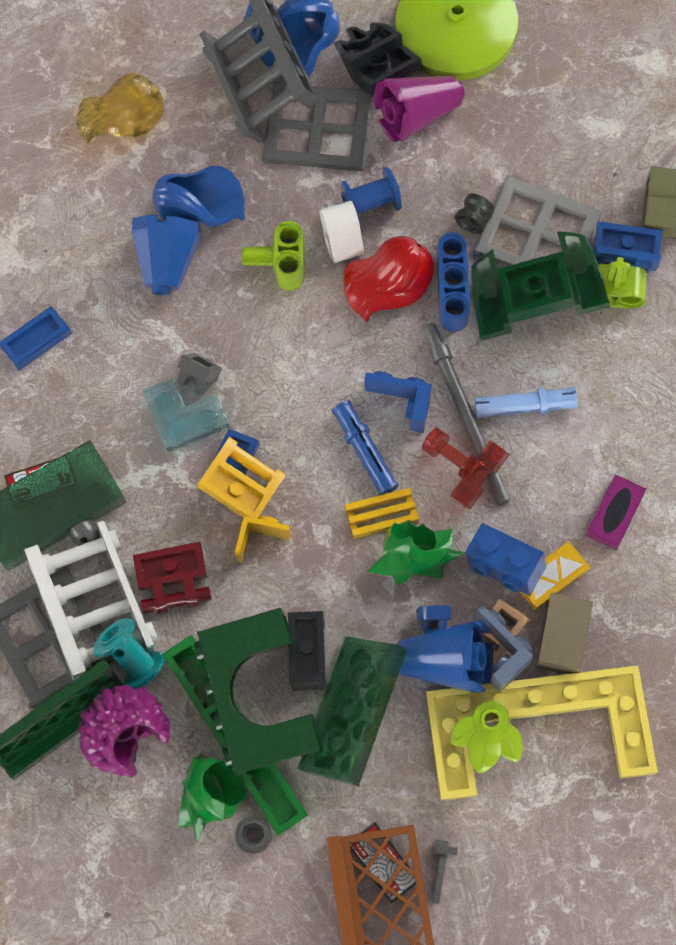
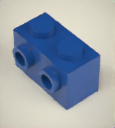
M481 523L465 551L469 567L475 573L484 577L489 576L501 582L509 590L514 592L520 591L531 596L546 569L543 551L484 523Z

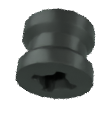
M471 193L464 199V207L455 214V221L466 231L480 234L486 227V219L492 217L495 208L485 197Z

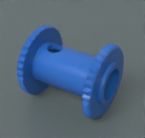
M388 167L383 168L382 179L350 189L346 181H342L341 196L343 203L352 201L359 223V213L392 203L396 211L401 209L400 189L396 178Z

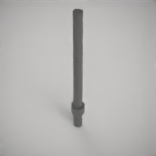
M427 324L423 327V330L431 346L430 355L435 365H439L497 505L506 504L510 501V498L451 362L453 356L449 346L443 343L436 324Z

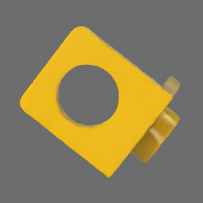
M261 515L258 519L244 516L235 549L237 562L243 563L250 532L290 540V526L280 524L277 519L270 516Z

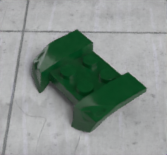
M557 232L561 252L502 268L498 267L493 249L478 259L471 266V286L480 341L513 333L512 323L572 307L576 308L577 315L609 308L610 303L603 275L595 252L586 236L571 232Z

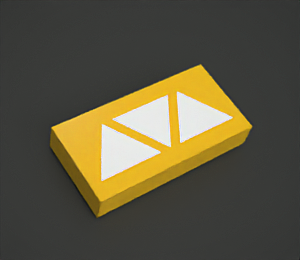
M569 541L545 558L546 569L531 596L520 592L535 611L548 602L551 593L559 594L591 568Z

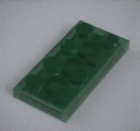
M345 636L315 718L323 750L302 755L297 767L298 770L305 774L359 787L407 652L406 649L397 644Z

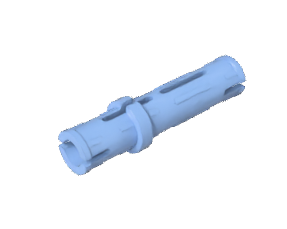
M571 387L545 391V388H538V392L474 398L476 419L534 412L544 415L547 414V411L577 409L576 388Z

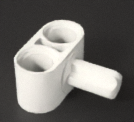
M332 200L325 201L326 205L321 207L319 214L332 263L335 264L363 255L365 252L359 220L352 201L341 204L333 203Z

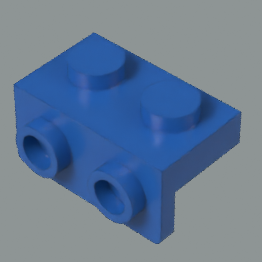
M598 221L593 248L598 263L610 265L611 262H616L617 257H622L624 262L629 263L630 266L641 267L647 273L657 271L661 262L660 249L663 230Z

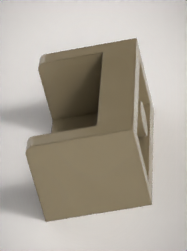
M551 593L547 603L535 668L561 674L580 673L593 601Z

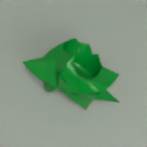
M410 520L400 524L395 522L389 528L384 538L382 557L368 572L393 576L394 582L398 584L406 582L413 576L443 579L444 565L466 553L450 550L453 543L452 529L432 531L423 523L417 527Z
M203 753L199 754L196 758L193 757L186 778L182 781L184 790L180 805L178 827L187 828L193 826L198 843L208 822L231 818L235 814L238 805L246 799L244 790L246 783L238 774L234 773L233 768H227L225 761L208 758Z

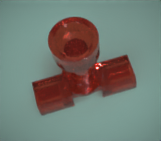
M435 428L425 438L422 450L432 457L441 454L460 468L458 475L462 480L450 496L468 509H471L484 491L480 486L491 471L495 473L499 471L510 454L490 440L479 456L472 454L467 457L448 443V434L439 428Z

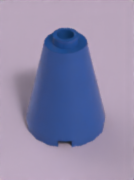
M470 621L400 640L391 652L392 666L402 676L473 693L485 692L487 689L482 687L483 683H490L493 672L491 669L493 667L492 643H485L483 634L490 633L484 621Z

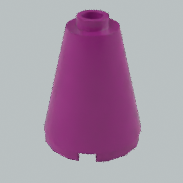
M454 76L386 78L378 82L374 90L375 109L381 108L383 119L379 120L381 128L391 141H404L461 106L465 90L463 84Z

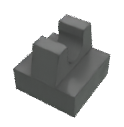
M196 353L182 355L177 366L180 368L177 383L186 385L189 383L190 378L194 377L197 381L194 392L199 395L204 394L211 383L218 379L222 368Z

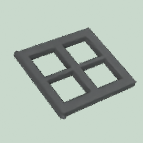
M275 82L273 84L271 100L285 91L287 84ZM312 86L319 102L313 105L311 121L281 119L283 108L268 118L262 157L264 164L274 163L361 171L371 95L364 90ZM327 101L356 103L354 125L324 123ZM280 128L309 130L307 153L277 150ZM322 133L353 134L350 157L320 154Z
M67 566L50 575L53 586L59 584L66 586L76 582ZM36 583L0 604V649L30 701L28 704L29 708L34 709L73 682L53 627L51 628L36 602L41 598ZM84 594L71 598L78 611L72 615L73 618L93 611ZM28 606L43 633L16 648L1 621ZM101 623L87 628L95 642L104 631ZM51 645L66 673L39 689L24 661ZM112 656L103 658L107 664L115 661ZM103 659L92 662L91 667L87 668L86 672Z

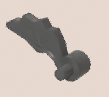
M436 839L434 856H439L440 858L432 903L439 904L447 854L457 855L458 848L448 846L449 841Z

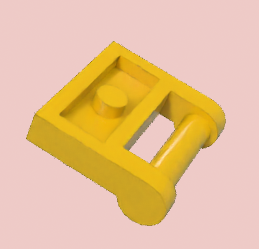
M229 437L196 487L241 517L247 516L258 519L286 474L279 469L274 471L238 447V442ZM227 458H232L268 482L266 487L264 488L225 462Z

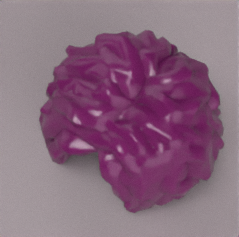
M124 685L116 686L112 690H102V693L96 696L93 703L80 714L81 722L78 727V732L81 734L79 737L81 740L80 749L90 766H97L102 772H110L120 777L123 775L130 778L136 776L137 770L134 763L137 760L138 738H148L154 735L162 743L167 744L169 742L170 720L163 712L162 703L158 702L157 697L148 692L145 686L134 689L131 686Z

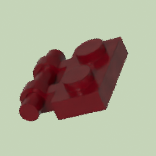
M200 541L133 555L138 589L140 591L153 590L154 598L141 600L143 614L157 611V614L166 613L169 608L188 605V608L199 606V602L212 600L209 586L198 589L195 587L194 580L208 578ZM183 583L185 591L165 595L164 586Z

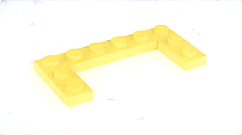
M638 665L515 680L501 692L492 684H483L482 687L487 690L477 693L456 688L426 691L440 801L477 796L474 769L469 759L468 746L452 745L451 734L453 727L461 718L473 715L476 707L485 701H496L502 704L508 711L509 720L607 708L619 778L655 775L658 773ZM490 712L485 716V723L498 721V717L494 712Z

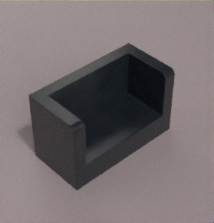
M323 611L288 612V626L294 644L288 646L289 683L292 691L326 690Z

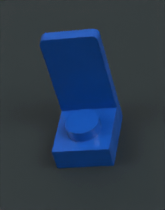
M382 371L374 372V374L366 373L364 379L365 391L409 399L405 418L411 419V431L424 433L432 384L416 377H409L407 379L395 378L391 374Z

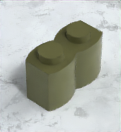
M651 166L646 180L641 227L663 230L662 237L675 239L676 169Z

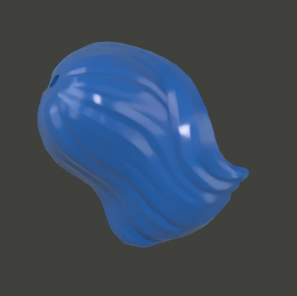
M286 0L280 5L277 12L309 77L314 70L319 53L336 40L340 30L339 17L333 9L332 2L329 0ZM271 51L260 57V60L263 61L268 69L274 65L273 61L276 60Z
M209 166L201 171L184 175L166 174L157 180L153 189V204L162 220H166V216H176L202 223L209 227H218L233 219H240L241 221L245 219V197L241 184L230 170L221 166Z

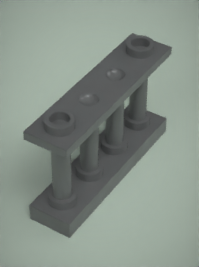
M249 0L253 9L250 12L251 16L219 40L206 31L201 32L199 35L204 44L202 50L207 59L212 62L237 118L235 125L242 136L250 137L261 143L264 138L258 127L260 123L292 101L295 103L298 101L310 108L318 103L319 100L274 3L271 0ZM256 27H261L264 33L262 41L230 63L225 50ZM268 51L273 52L276 59L273 61L274 65L241 88L236 75ZM278 77H284L287 83L285 91L252 113L247 100Z

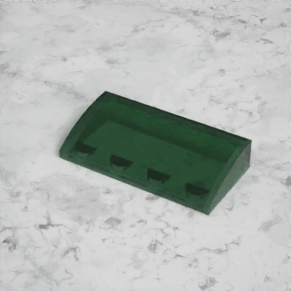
M91 440L0 491V562L7 571L27 561L24 549L38 545L40 552L70 536L68 532L80 522L92 519L94 522L127 503Z

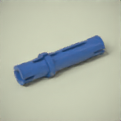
M350 400L339 403L332 409V413L345 432L344 439L346 443L353 446L377 488L379 495L395 491L399 484L395 481L383 457L369 436L370 429L368 425L361 422Z

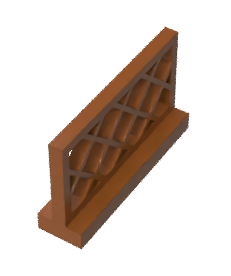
M414 825L347 836L327 837L326 841L342 945H366L365 941L370 945H382L393 928L410 940V945H422L418 942V939L423 932L426 945H434ZM408 834L410 850L401 862L384 850L392 837ZM385 838L381 846L372 841ZM366 841L377 850L365 868L352 859L351 843ZM381 853L398 865L387 883H384L369 872V869ZM410 857H412L414 871L405 865ZM353 865L362 871L357 880H355ZM402 869L412 875L416 881V888L408 900L390 887ZM365 875L383 887L371 906L358 897L357 886ZM386 891H389L405 903L393 922L374 909ZM417 893L420 909L411 903ZM359 903L368 909L363 918H361ZM408 906L422 916L423 926L414 938L396 925ZM371 913H374L390 925L377 944L366 937L363 931V924Z

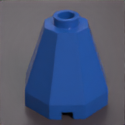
M158 215L135 217L132 222V234L144 285L147 288H152V294L171 295V291L179 290L200 243L201 227L198 222L176 216H166V220H157Z

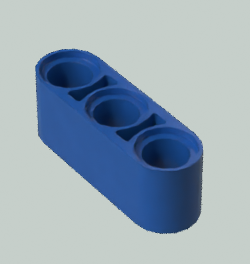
M450 232L441 236L438 241L439 320L442 327L447 331L458 332L468 324L470 311L468 250L466 239L458 233ZM448 250H454L459 254L452 256L446 254L445 252ZM450 279L458 280L460 284L450 285L446 281ZM458 309L462 313L460 315H451L447 311Z

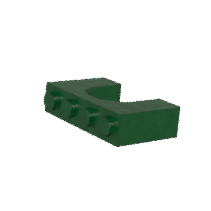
M281 607L197 632L199 641L194 642L195 652L199 662H205L208 676L203 677L208 697L215 698L218 711L213 712V719L218 733L224 732L227 746L223 747L222 751L228 769L233 768L235 774H240L323 750L313 714L273 725H260L247 719L238 709L234 699V681L243 664L257 655L294 645L285 611Z

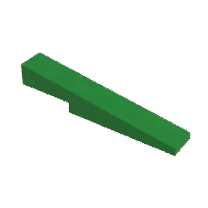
M191 634L162 653L217 742L223 748L227 746L224 732L218 733L213 719V712L218 711L215 698L208 697L203 677L208 676L205 662L200 663L194 647L196 640ZM276 764L239 774L277 836L308 816Z

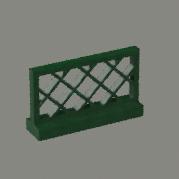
M103 659L0 734V766L4 768L12 780L21 776L78 734L81 712L93 703V700L98 694L102 693V690H112L116 686H124L109 664Z

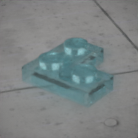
M173 378L142 390L167 453L230 428L216 394L184 406Z

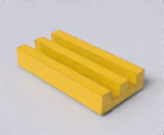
M411 488L345 504V511L353 539L388 531L395 522L400 524L410 520L413 524L419 523V515L416 511ZM406 500V502L354 515L355 512ZM409 510L410 515L360 528L357 527V523Z

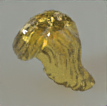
M127 73L118 78L103 95L90 96L82 100L79 104L76 118L77 130L86 144H89L93 138L99 135L126 137L145 135L156 126L164 113L165 106L162 94L158 87L146 76L139 73Z

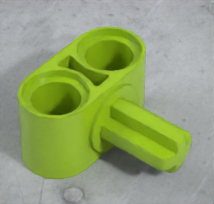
M284 221L278 224L275 228L272 246L242 248V264L244 266H273L277 284L284 290H296L303 284L305 278V246L302 227L294 221ZM290 238L296 240L294 243L286 244L283 242L284 240ZM289 267L296 269L293 273L283 272L284 269Z
M617 257L616 262H611L610 265L599 264L610 307L635 309L646 304L647 271L645 269L630 266L629 263L624 262L622 257Z

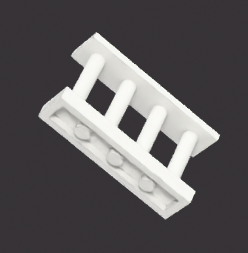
M104 521L97 523L99 539L52 556H49V554L42 555L38 545L24 549L73 681L84 674L86 669L91 667L92 662L103 659L94 654V647L85 650V647L77 648L73 637L79 635L78 631L130 612L137 629L131 635L139 644H143L148 654L154 652L153 643L158 641L151 621L148 623L144 622L116 550L121 549L118 537L114 529L108 531ZM106 551L112 569L63 587L60 584L53 586L50 575L55 573L54 569ZM118 581L124 600L73 618L72 615L65 617L62 605L67 604L66 600Z

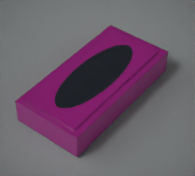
M615 474L586 536L617 551L646 492V488Z

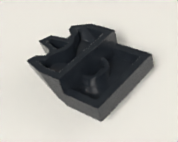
M372 22L370 30L367 32L356 26L346 28L349 41L339 40L334 42V46L350 77L371 96L374 95L378 82L386 78H407L409 75L422 69L421 58L403 45L402 34L388 24Z

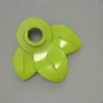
M485 701L479 704L474 710L473 715L461 718L452 730L451 744L460 747L468 746L470 762L478 773H483L492 768L500 756L513 762H519L522 756L523 743L521 734L518 729L509 723V714L506 708L496 701ZM490 712H494L498 717V721L494 726H488L485 723V716Z

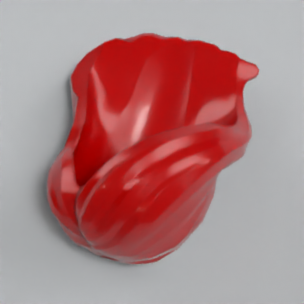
M396 236L386 240L372 256L366 259L354 260L345 266L342 274L346 300L365 322H368L371 315L377 311L398 309L414 304L424 295L433 278L434 262L430 252L425 246L408 236Z

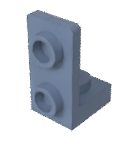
M482 605L477 610L475 618L478 621H484L490 634L512 655L510 658L505 654L491 668L494 674L490 683L501 692L531 663L533 655L530 651L532 648L523 637L518 634L514 637L504 627L506 622L494 609L488 611Z

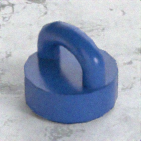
M449 605L420 606L416 609L417 621L422 622L424 633L447 628V620H452L451 607ZM431 621H438L436 629L431 628Z

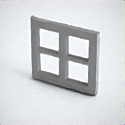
M509 176L506 178L494 204L495 211L492 217L487 220L486 227L481 233L473 252L475 256H483L493 249L496 261L505 266L532 260L541 239L560 245L558 235L546 230L555 209L584 219L578 234L585 235L588 241H590L602 211ZM513 194L542 204L533 225L504 215ZM500 223L529 234L520 255L491 245Z

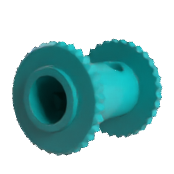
M124 618L116 621L103 631L96 640L93 651L97 657L103 658L104 656L111 655L127 672L124 684L138 689L147 685L158 675L164 665L165 658L161 651H154L148 654L131 635L135 628L134 621Z

